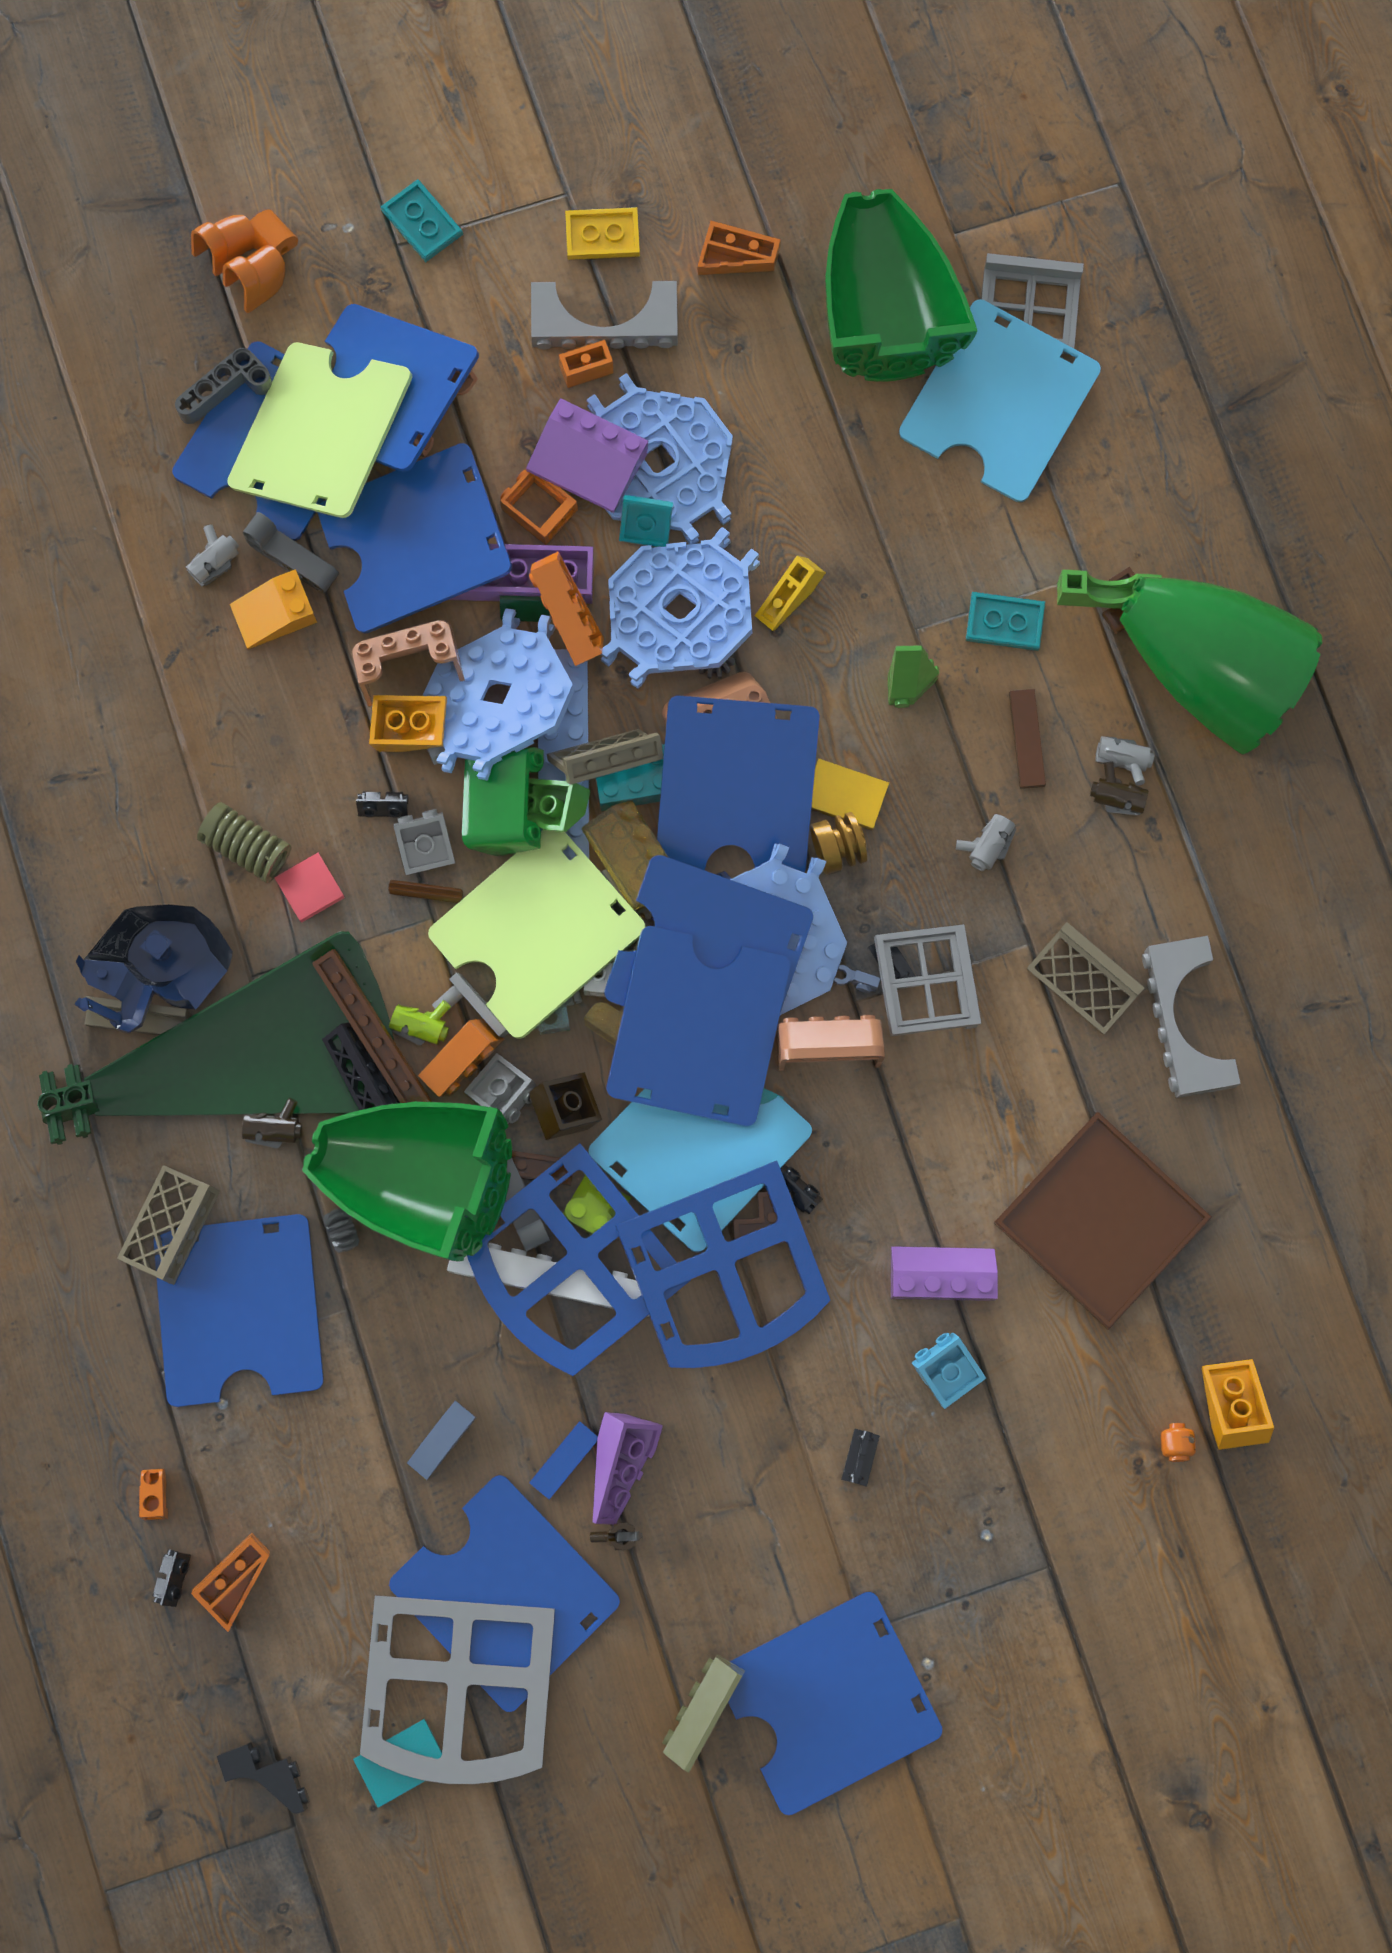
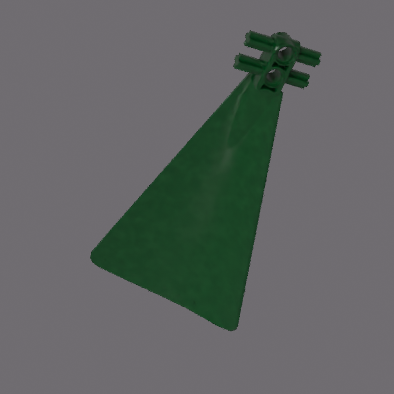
M349 931L337 932L84 1078V1082L81 1079L79 1065L73 1066V1064H69L67 1068H64L67 1086L58 1089L54 1072L48 1073V1071H43L39 1075L42 1094L39 1096L37 1106L41 1112L43 1123L48 1125L51 1144L57 1143V1145H61L63 1141H66L63 1122L70 1120L74 1122L76 1137L82 1136L87 1138L91 1134L88 1116L95 1114V1116L276 1114L282 1112L288 1098L298 1102L292 1114L350 1113L359 1111L322 1041L326 1035L340 1024L348 1023L349 1021L312 963L332 949H336L394 1040L393 1032L389 1028L390 1019L379 985L361 945ZM337 1036L333 1039L336 1048L341 1050L342 1042ZM347 1058L346 1067L349 1072H353V1063L351 1059ZM358 1081V1090L361 1094H364L365 1086L362 1081ZM82 1098L78 1103H74L77 1099ZM370 1103V1108L375 1107L373 1103ZM56 1105L54 1109L49 1110L50 1107Z

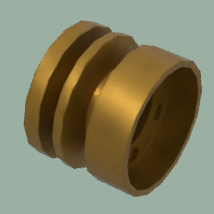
M852 812L845 813V824L841 816H835V829H832L827 820L810 824L811 838L817 858L826 861L823 869L826 875L842 870V858L844 857L851 867L856 864L855 856L860 864L868 860L865 836Z

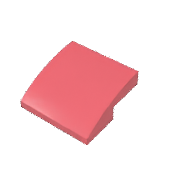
M319 853L274 877L301 923L345 898Z

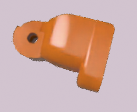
M270 209L258 213L251 220L244 215H231L214 224L206 222L191 232L192 255L197 257L210 248L213 274L218 276L223 273V285L225 287L232 285L240 279L244 288V311L246 313H250L279 291L285 278V262L282 255L298 244L297 236ZM251 249H257V251L246 258L241 256Z

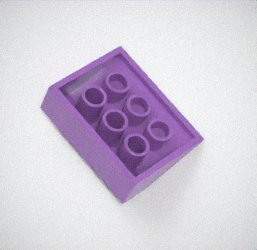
M560 398L545 425L526 467V471L614 513L647 456L648 440Z

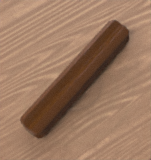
M390 880L388 891L392 895L459 903L463 899V890L458 888Z

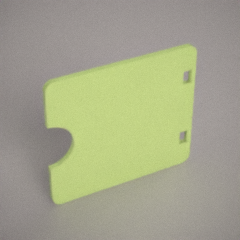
M299 342L291 344L282 359L272 385L265 396L228 477V485L233 490L339 518L348 517L354 510L412 380V373L406 367L372 359L360 374L351 378H339L333 374L331 369V360L334 354L332 350ZM256 482L264 483L262 490L253 488ZM318 498L326 499V506L317 505Z
M543 829L541 831L540 849L514 854L430 927L428 935L456 970L472 962L484 963L492 968L496 976V989L486 1006L514 1038L521 1039L526 1037L615 960L618 950L625 951L637 941L642 929L646 925L565 832ZM568 846L577 855L572 860H569L563 853ZM616 901L626 910L620 916L611 908Z

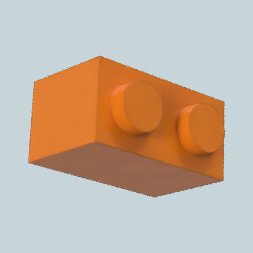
M605 340L559 354L560 369L567 388L613 374V360Z

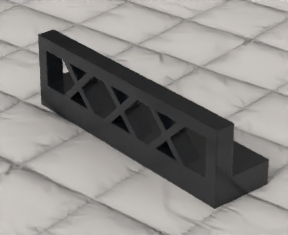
M349 1022L340 1024L322 1039L359 1110L370 1108V1103H373L375 1107L400 1103ZM337 1036L342 1042L341 1050H338L333 1042V1039ZM347 1058L351 1059L353 1063V1072H349L346 1067ZM358 1081H362L365 1086L364 1094H361L358 1090Z

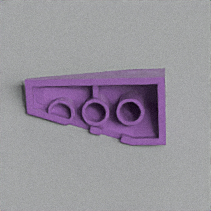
M604 1413L597 1440L593 1522L595 1524L614 1525V1523H617L631 1497L629 1491L636 1479H641L643 1475L641 1469L648 1457L652 1459L656 1451L662 1425L627 1414Z

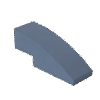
M454 1401L407 1464L428 1480L477 1417L460 1403Z

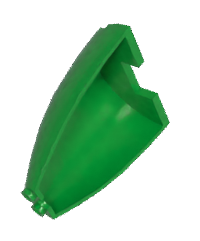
M876 189L869 196H864L861 192L844 194L829 243L825 275L827 322L835 364L842 367V372L851 377L860 375L864 376L866 381L875 382L912 378L925 374L924 369L933 365L941 367L954 359L953 354L960 349L965 350L977 334V327L967 298L947 256L918 216L892 189Z
M1140 576L1133 585L1135 595L1133 599L1128 598L1122 607L1124 612L1120 618L1136 649L1157 679L1175 700L1208 730L1242 755L1252 751L1260 745L1261 741L1259 739L1263 738L1266 733L1271 735L1282 724L1283 719L1281 716L1289 708L1293 709L1301 698L1318 664L1320 653L1317 652V649L1322 644V635L1317 632V628L1289 612L1241 591L1206 582Z
M441 1102L388 1104L350 1112L319 1122L317 1130L312 1136V1143L315 1145L314 1150L311 1154L305 1156L302 1171L343 1211L370 1229L416 1250L446 1260L459 1262L464 1261V1257L467 1255H475L482 1248L484 1236L492 1234L499 1220L510 1183L511 1173L507 1172V1160L512 1157L511 1139L506 1137L505 1130L508 1128V1124L498 1108Z

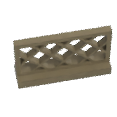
M640 729L547 754V760L565 773L566 781L570 785L663 759L660 735L658 733L648 735Z
M1068 922L1064 924L1060 931L1027 967V970L1102 1034L1109 1030L1144 990V987ZM1060 938L1069 945V955L1054 956V944ZM1072 948L1079 954L1072 955ZM1051 949V956L1044 957ZM1084 957L1088 961L1089 971L1074 972L1073 958ZM1070 958L1071 973L1056 974L1055 959ZM1052 959L1053 974L1042 975L1034 968L1041 960ZM1091 964L1099 971H1092ZM1089 974L1090 989L1075 990L1074 976ZM1092 974H1104L1107 977L1108 988L1093 989ZM1071 976L1072 991L1059 990L1056 985V977ZM1047 977H1053V984L1047 979ZM1111 981L1118 987L1111 988ZM1122 990L1130 998L1123 1005H1112L1111 991ZM1108 991L1109 1006L1094 1007L1093 992ZM1090 992L1091 1007H1079L1076 1004L1075 993ZM1065 994H1072L1073 1001ZM1120 1008L1113 1016V1009ZM1110 1009V1021L1104 1027L1095 1020V1010ZM1092 1010V1017L1085 1011Z
M163 1165L117 1259L174 1285L220 1191ZM168 1173L174 1175L176 1186L165 1190L164 1181ZM192 1184L198 1186L194 1196L186 1199L183 1188ZM178 1191L181 1202L170 1206L167 1195ZM162 1198L165 1209L154 1213L152 1208L154 1201ZM183 1207L185 1214L182 1220L175 1223L172 1211ZM167 1214L169 1226L158 1230L156 1218ZM150 1221L153 1232L142 1237V1225ZM171 1231L173 1236L171 1243L163 1246L160 1235ZM155 1238L158 1249L147 1253L144 1242ZM139 1244L142 1256L133 1260L127 1258L131 1248ZM160 1254L161 1263L157 1271L151 1269L148 1259Z

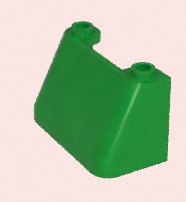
M526 747L518 752L514 750L502 756L501 761L493 764L488 780L478 779V771L473 770V765L476 761L465 759L462 840L464 845L471 850L493 856L540 849L541 830L535 822L527 820L529 772H539L543 767L544 750L536 747Z

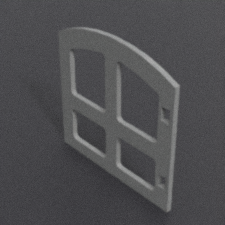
M375 1596L360 1755L399 1774L424 1781L446 1784L497 1782L542 1768L555 1609ZM396 1614L452 1618L454 1625L450 1660L444 1662L393 1658L390 1654L394 1616ZM475 1620L530 1623L533 1626L530 1665L528 1667L473 1664L470 1661L473 1622ZM379 1624L388 1625L387 1642H378ZM390 1679L444 1682L447 1684L448 1693L441 1758L436 1759L420 1755L383 1739L387 1683ZM469 1685L513 1687L527 1690L524 1747L522 1750L487 1759L470 1761L462 1759L466 1695ZM371 1709L380 1710L379 1727H370Z

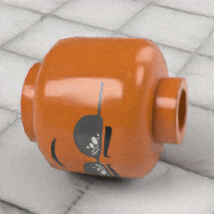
M1185 1423L1169 1424V1429L1161 1432L1163 1456L1168 1457L1169 1462L1190 1461V1457L1196 1453L1194 1431L1185 1428Z

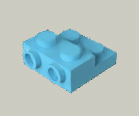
M954 1333L940 1335L936 1339L937 1344L929 1350L924 1348L917 1352L915 1355L916 1360L912 1362L924 1383L930 1388L944 1409L986 1379L961 1339Z

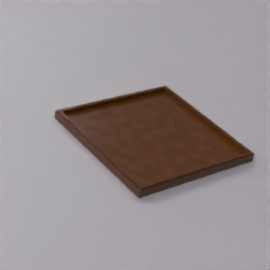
M1096 1112L997 1218L994 1224L1109 1330L1205 1226L1212 1216L1105 1117Z

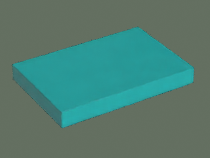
M419 179L380 207L384 215L425 263L463 235L462 229Z
M972 592L965 641L1039 651L1045 601Z
M426 1719L417 1722L386 1740L398 1747L436 1759L442 1756V1750ZM362 1755L353 1759L378 1808L425 1782L424 1780L405 1776L384 1768Z

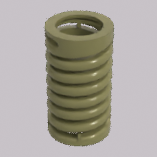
M223 802L217 803L210 810L197 833L198 841L210 848L213 847L214 851L221 853L222 856L229 858L230 861L237 863L238 866L245 868L246 871L254 872V875L265 883L271 882L277 876L291 851L289 843L280 838L278 839L276 835L271 836L268 830L262 831L263 828L260 825L254 826L252 820L246 821L244 815L238 816L237 811Z

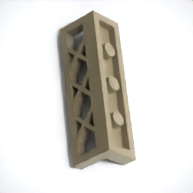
M84 996V998L87 997L115 1012L122 1010V1001ZM150 1004L143 1026L133 1032L160 1035L190 1018L191 1013L183 1008ZM89 1009L87 1010L86 1026L117 1030L109 1020Z

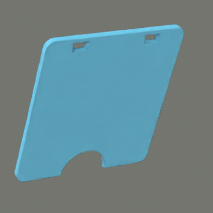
M980 299L974 301L970 307L977 327L975 338L965 350L960 349L953 354V360L941 367L935 366L900 426L899 435L904 441L937 459L946 450L954 446L973 448L980 454L984 463V475L981 483L1016 502H1024L1032 492L1096 381L1101 367L1096 360L989 302ZM997 316L1010 322L1007 328L995 322ZM1063 351L1076 358L1073 364L1061 358Z
M644 1089L638 1096L650 1099L651 1090ZM779 1096L768 1103L760 1104L757 1119L750 1126L631 1102L590 1145L589 1155L598 1166L650 1212L777 1160L781 1168L810 1138L812 1127ZM715 1104L712 1112L728 1115V1106ZM616 1161L627 1171L623 1177L619 1176L611 1168ZM759 1184L713 1204V1210L721 1231L765 1186L764 1184ZM690 1212L678 1217L685 1224L681 1232L670 1221L663 1223L692 1252L699 1253L706 1249L707 1246L694 1213Z

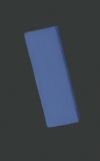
M579 1421L529 1483L550 1500L595 1445L598 1436Z

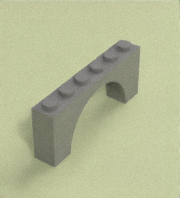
M652 281L649 300L640 313L631 320L612 327L591 326L570 315L559 300L555 282H531L532 347L543 350L550 349L551 347L573 349L605 340L607 346L614 349H620L624 346H634L640 349L647 348L648 346H659L660 348L677 346V281Z
M1208 936L1148 946L1144 951L1145 954H1142V962L1144 968L1149 971L1150 978L1147 979V985L1150 994L1153 993L1155 1003H1153L1154 1016L1159 1018L1161 1028H1158V1037L1160 1042L1164 1043L1166 1050L1163 1053V1060L1166 1068L1169 1067L1171 1077L1168 1079L1170 1091L1175 1092L1176 1098L1236 1088L1241 1084L1236 1060L1215 1059L1196 1051L1182 1037L1174 1018V997L1182 979L1191 971L1209 965L1213 961Z

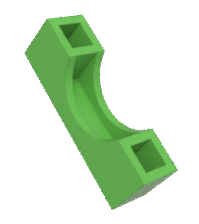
M1062 570L1057 582V605L1122 609L1128 598L1133 599L1135 595L1133 585L1140 576L1162 578V575L1135 574L1124 580L1104 581L1090 576L1087 571Z

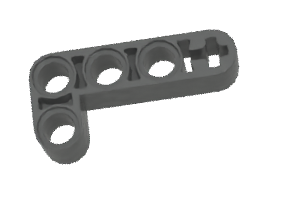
M236 349L176 399L175 408L180 419L184 423L194 424L244 383L254 393L266 395L272 385L268 369L249 349ZM243 360L249 361L247 365H239ZM223 376H231L229 380L221 381ZM259 377L265 378V380L261 383L255 382V380ZM205 391H212L209 396H202Z
M260 512L255 514L243 531L246 542L253 549L288 572L296 569L300 580L323 594L326 593L339 575V572L332 565L278 531L275 524Z
M512 1158L507 1160V1172L511 1173L505 1203L525 1187ZM528 1210L513 1222L526 1252L550 1241L535 1210Z

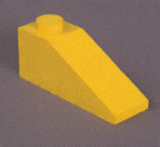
M796 556L755 614V617L772 631H775L814 591L826 572L809 558Z

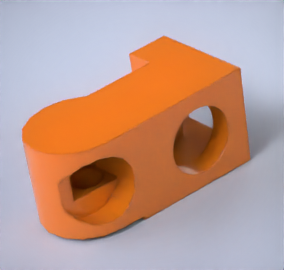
M164 1469L141 1471L139 1517L143 1520L168 1519V1508H166V1473Z

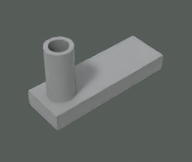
M455 973L449 979L454 985L432 1004L436 1009L444 1000L453 1007L461 998L465 997L499 1037L504 1038L509 1033L462 974Z

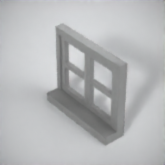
M987 253L981 300H985L1000 309L1024 311L1023 321L1031 326L1033 312L1064 316L1063 338L1055 339L1074 348L1080 280L1084 264ZM996 279L1027 282L1025 305L993 302ZM1036 283L1067 286L1065 309L1034 306Z
M964 924L875 935L874 941L890 1036L961 1027L972 1029L981 1024ZM949 940L954 972L928 975L923 943ZM917 944L922 976L895 979L890 947ZM956 982L961 1014L935 1017L930 985ZM924 986L929 1018L902 1021L897 989Z

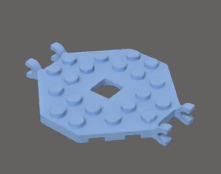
M626 373L619 378V387L625 393L624 396L604 408L594 394L587 399V407L592 414L648 440L647 454L660 445L665 448L674 460V463L661 472L655 473L644 460L624 495L673 502L670 529L681 531L688 544H696L699 542V534L692 527V523L712 510L715 511L722 525L731 520V512L723 504L722 496L733 436L705 398H688L676 393L646 391L645 388L636 387ZM623 498L614 513L606 510L613 520L621 521Z
M723 527L719 529L711 540H703L699 544L686 545V542L666 544L665 547L652 548L651 545L641 546L608 579L611 642L603 647L602 654H600L603 656L601 661L609 667L616 659L619 651L638 665L629 673V677L632 678L630 683L637 689L642 686L647 675L651 673L719 668L753 633L748 572L755 570L760 565V561L757 560L759 554L751 549L741 561L737 560L724 550L731 541L727 538L730 533ZM679 594L696 605L682 619H677L665 610Z
M506 608L503 614L502 627L458 649L465 681L460 682L453 661L442 664L437 663L422 696L447 697L443 739L445 752H441L436 760L437 763L443 764L441 768L443 772L452 773L456 759L459 757L476 761L473 765V770L478 771V779L488 780L493 764L501 761L502 756L514 750L518 752L534 744L533 740L546 733L549 736L557 732L575 692V688L549 641L556 628L555 625L550 624L552 620L550 616L541 615L538 622V632H528L516 629L520 624V619L514 618L516 615L515 610ZM503 684L511 686L503 704L483 701L488 688L492 685Z
M775 844L769 861L730 880L808 907L813 912V921L780 1015L831 990L847 941L819 880V875L822 873L826 861L812 857L807 873L783 865L782 861L785 859L789 847ZM792 934L787 948L795 951L800 935Z

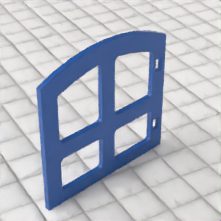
M580 1143L504 1203L501 1218L505 1223L492 1232L491 1235L484 1236L482 1248L475 1255H467L475 1279L486 1300L506 1327L533 1353L571 1376L576 1375L649 1315L642 1295L637 1299H631L598 1258V1254L619 1237L615 1225L639 1215ZM564 1165L568 1173L556 1182L550 1175ZM576 1171H582L615 1211V1216L588 1238L580 1236L549 1197L551 1191ZM533 1209L565 1247L567 1254L518 1295L512 1297L500 1279L492 1260L488 1243L525 1212ZM650 1229L642 1233L641 1237L647 1252L661 1269L677 1263ZM577 1270H583L614 1308L616 1316L576 1349L571 1350L542 1331L527 1318L526 1313ZM691 1279L664 1291L665 1300L673 1296L689 1283Z
M777 1160L615 1225L665 1358L671 1368L717 1366L759 1354L799 1331L830 1301ZM759 1184H764L776 1213L777 1221L727 1242L724 1239L714 1213L713 1204ZM690 1212L694 1213L707 1246L706 1251L655 1271L643 1243L642 1233ZM785 1241L804 1286L805 1294L776 1319L763 1327H759L735 1268V1262ZM640 1246L645 1260L637 1264L631 1248ZM715 1270L740 1334L737 1338L721 1342L684 1345L681 1342L666 1303L664 1291ZM669 1322L674 1336L666 1340L660 1324Z

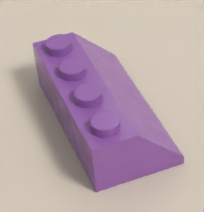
M891 1247V1299L994 1301L998 1299V1272L995 1249Z

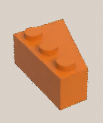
M710 221L697 266L698 275L774 271L781 249V239Z
M483 1018L470 1020L418 1076L438 1097L451 1096L460 1088L461 1085L459 1083L465 1077H470L478 1068L477 1066L489 1057L505 1039L499 1037Z
M253 1533L244 1539L198 1583L191 1593L227 1632H229L270 1554V1551Z

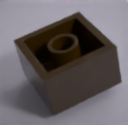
M585 1072L542 1082L528 1092L546 1140L588 1130L602 1120Z

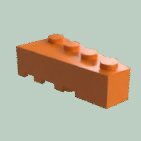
M559 551L531 565V573L529 574L530 580L535 588L538 587L542 603L549 610L553 623L559 631L574 665L577 666L602 654L604 637Z

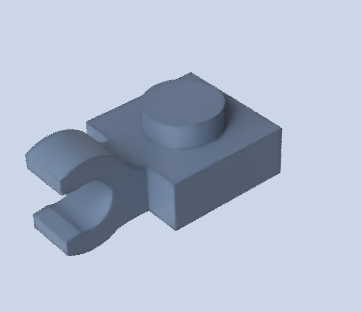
M839 965L838 970L844 972L846 978H835L834 983L844 986L852 982L853 985H856L857 990L870 993L871 991L876 992L881 978L858 970H851L845 965Z

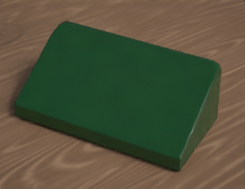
M500 596L501 620L506 608L515 610L516 615L514 618H519L521 622H539L541 615L550 616V612L543 605L540 596Z

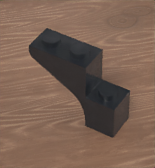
M251 1742L217 1756L225 1782L237 1778H250L264 1786L292 1813L298 1814L308 1808L307 1803L310 1801L305 1787L301 1788L297 1778L301 1776L299 1766L296 1761L292 1762L290 1756L260 1768L258 1764L262 1762L260 1752L257 1746H252Z

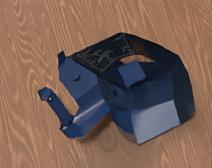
M168 904L137 906L125 909L84 959L78 955L76 960L81 975L86 979L87 984L122 1001V1010L115 1012L87 997L78 998L74 1005L83 1011L89 1009L109 1020L118 1031L130 1034L143 1026L154 993L171 1006L196 1010L228 971L233 951L214 923L193 906Z

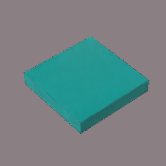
M624 495L619 541L665 547L666 544H669L673 502Z

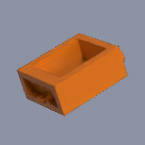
M523 470L518 475L515 485L512 488L508 487L500 497L501 510L543 544L547 545L578 511L577 501L560 487ZM533 483L537 484L561 504L541 528L513 507Z

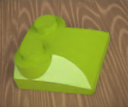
M585 1175L571 1200L566 1205L563 1215L570 1223L592 1235L615 1216V1211ZM619 1191L629 1203L631 1197Z

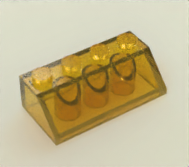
M631 800L610 807L584 825L581 830L628 904L635 910L644 907L643 904L636 901L650 859L656 855L668 856Z

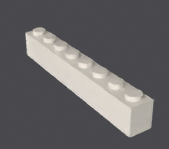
M488 1243L492 1260L504 1285L525 1289L556 1264V1262L551 1261L552 1257L537 1254L536 1258L526 1256L527 1252L524 1250L512 1248L511 1252L502 1251V1246ZM467 1256L464 1257V1261L456 1262L449 1260L447 1268L449 1273L475 1278ZM577 1270L548 1294L614 1309L583 1270ZM612 1272L613 1277L631 1299H637L641 1296L636 1280L628 1279L627 1273Z

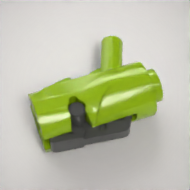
M443 1000L433 1012L421 1013L418 1011V1008L398 1004L393 1012L389 1028L395 1034L417 1045H422L426 1041L438 1045L440 1041H445L449 1031V1027L445 1026L446 1021L440 1019L451 1006Z

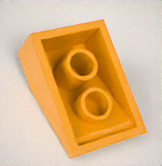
M296 569L270 579L230 604L247 649L317 623Z
M373 695L369 744L378 752H406L442 747L447 697Z
M1253 1359L1202 1366L1211 1427L1218 1450L1269 1443L1274 1425Z

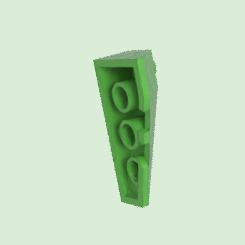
M896 646L888 673L889 705H895L896 708L909 707L937 681L940 673L939 667L934 666L933 659H928V653L922 646Z
M529 778L527 820L535 822L540 828L547 831L567 832L585 815L590 790L577 783L570 785L567 781Z

